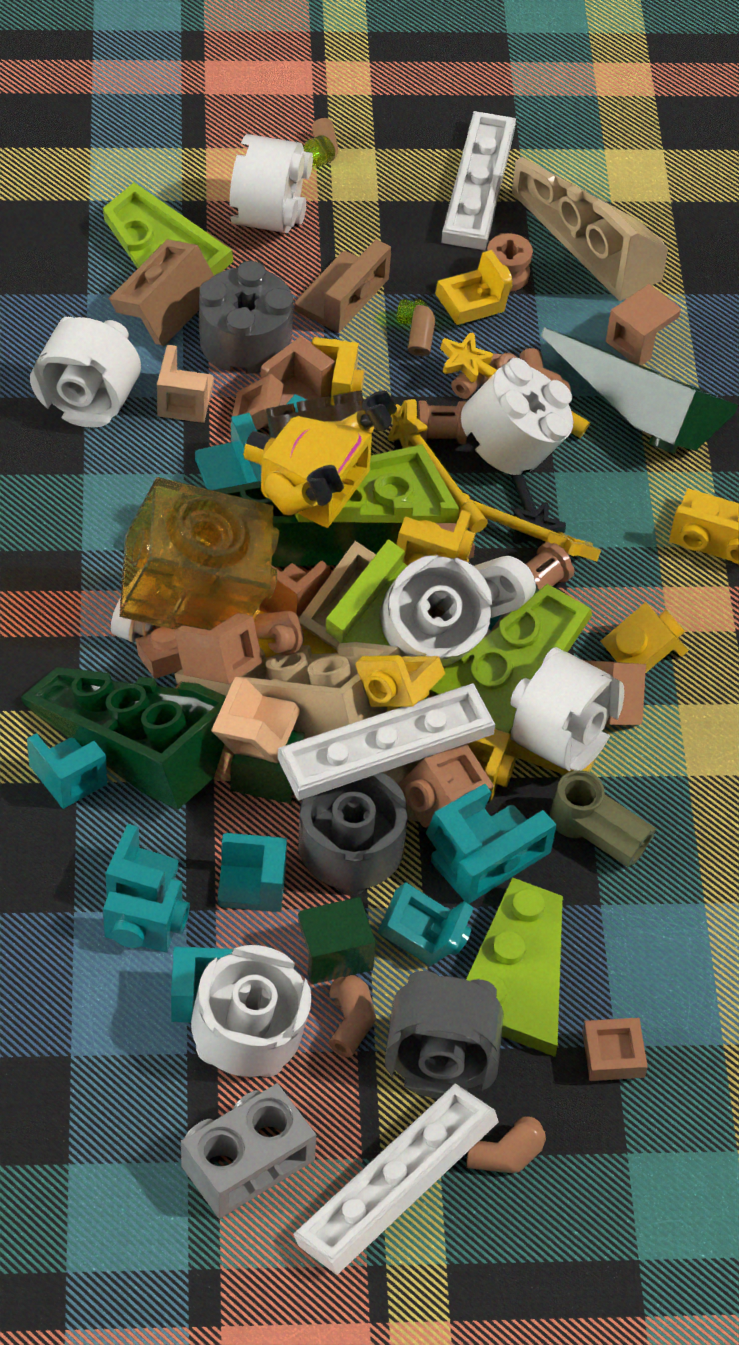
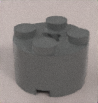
M256 261L243 262L238 268L222 271L201 285L199 296L200 347L205 357L215 366L227 371H231V366L246 368V374L260 373L261 367L265 362L291 343L293 324L292 293L281 278L266 271L261 263Z
M382 772L302 799L298 851L308 871L323 883L336 887L341 893L351 896L358 895L366 888L378 885L388 879L399 867L404 854L407 809L403 791L392 778Z
M417 971L411 974L407 985L396 993L392 1002L385 1054V1066L390 1075L393 1077L395 1070L405 1078V1088L413 1093L439 1099L454 1084H457L467 1092L468 1088L482 1084V1091L489 1088L498 1075L504 1017L502 1006L496 998L497 989L495 986L485 980L468 981L456 977L438 976L430 971Z

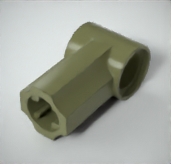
M575 770L568 772L560 779L550 811V818L556 823V830L566 837H584L625 866L634 865L653 839L656 828L605 795L602 782L594 774ZM571 802H576V803H579V804H581V805H583V806H576V805L572 804Z

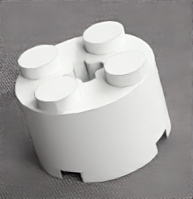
M246 134L241 144L249 145L246 156L237 155L233 168L230 207L238 208V215L231 216V222L235 225L288 233L294 224H302L305 217L306 198L300 196L303 179L308 180L311 174L313 153L305 152L302 143Z
M62 318L30 374L31 387L38 400L47 409L52 403L62 410L64 414L61 418L71 424L91 428L102 427L108 424L112 417L121 410L141 371L140 358L136 349L128 340L129 333L122 324L113 320H107L103 323L90 318Z
M512 358L507 364L501 366L465 403L461 412L462 428L466 436L471 432L480 444L475 450L491 466L511 475H520L524 470L529 469L531 472L570 435L573 428V416L569 403L572 401V394L562 382L558 380L551 381L544 374L530 367L524 360Z
M439 555L426 556L409 564L387 590L379 611L382 630L389 645L399 647L401 657L439 656L444 667L460 660L484 638L490 624L492 596L484 577L468 562L458 558L440 557ZM442 606L445 613L441 618L433 619L427 612L430 607Z
M554 647L547 653L542 666L531 680L527 678L522 679L513 691L510 703L517 711L511 730V740L570 771V768L574 771L583 770L598 756L610 737L609 734L602 730L609 716L616 720L619 718L624 702V685L610 674L568 652Z
M244 945L234 948L231 954L219 960L215 958L208 964L200 979L191 1020L196 1051L204 1062L213 1064L215 1067L237 1076L271 1077L277 1075L283 1066L294 1056L299 1047L310 1011L311 990L306 978L305 981L302 979L300 974L294 969L295 963L287 955L266 946Z

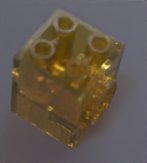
M156 477L125 534L119 617L174 630L183 625L212 630L230 617L240 613L253 616L255 624L260 604L264 598L270 599L277 583V569L271 568L272 556L276 550L279 537L278 528L273 527V505Z

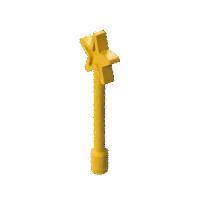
M469 333L462 343L446 338L442 340L440 349L449 357L442 370L444 374L462 371L471 382L475 383L479 373L490 378L497 371V369L488 365L492 360L493 354L476 348L474 333ZM572 412L573 428L571 433L581 438L589 427L590 422Z
M411 399L404 400L402 406L396 404L397 411L391 415L393 426L388 435V440H400L403 448L423 444L459 507V515L461 510L470 512L471 517L468 528L474 533L482 531L488 524L487 519L474 502L468 501L419 434L427 431V425L417 419V401Z
M463 493L469 502L476 504L486 519L545 542L558 544L569 555L598 561L601 549L594 547L593 543L573 538L562 532H553L471 500L468 494Z

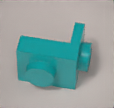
M170 880L163 903L109 891L103 907L105 938L113 939L118 944L129 948L142 946L168 952L173 934H182L184 932L189 915L190 903L183 901L182 881Z
M405 882L395 890L377 933L424 963L432 966L447 955L451 954L454 956L462 950L471 933V928L467 926L474 907L463 901L449 910Z

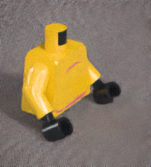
M382 390L371 394L362 403L364 411H358L341 421L323 422L297 416L290 419L276 438L253 431L246 441L243 455L245 460L261 465V492L264 496L271 499L285 515L298 513L321 526L329 528L370 471L371 442L374 428L376 431L388 429L392 422L391 415L397 411V407L387 391Z

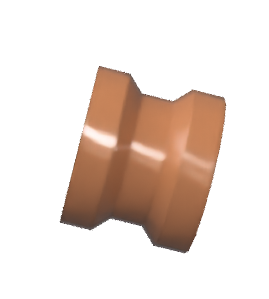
M507 233L495 236L489 242L487 251L492 250L499 261L509 269L512 276V288L510 291L519 290L528 283L530 277L529 264L533 254L532 246L527 239L520 235Z

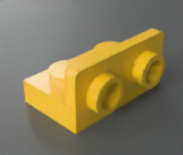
M687 488L681 505L676 509L669 542L684 546L689 550L700 551L739 564V503Z
M461 510L454 532L442 529L431 521H418L405 516L397 540V546L405 551L403 563L408 566L420 558L436 555L453 559L458 558L469 563L468 557L476 533L467 530L471 513Z

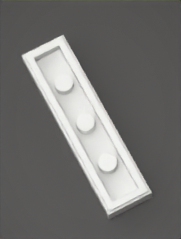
M473 111L442 231L441 243L486 250L515 132L516 118Z
M472 683L418 701L413 707H400L278 748L277 758L299 801L494 735L495 723L475 685Z
M454 1084L293 1234L298 1246L334 1274L338 1275L499 1123L495 1110L457 1084Z

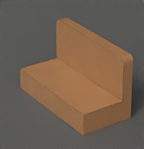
M167 239L108 299L116 313L141 318L155 344L164 346L199 311L200 287L214 275L198 245Z
M375 239L359 257L347 251L341 252L295 301V311L340 333L389 280L391 246Z

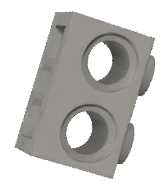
M276 1083L263 1092L255 1090L246 1094L235 1104L233 1110L214 1121L206 1119L192 1127L185 1138L181 1140V1167L220 1219L315 1161L316 1133L280 1085ZM264 1127H273L282 1133L274 1137H265L257 1133V1131ZM216 1156H227L233 1159L234 1162L227 1166H215L209 1160Z

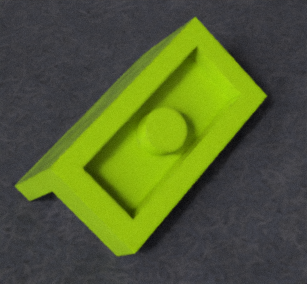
M389 539L386 541L326 618V633L340 643L359 642L390 646L382 630L379 611L387 590L407 567L403 563L405 551Z

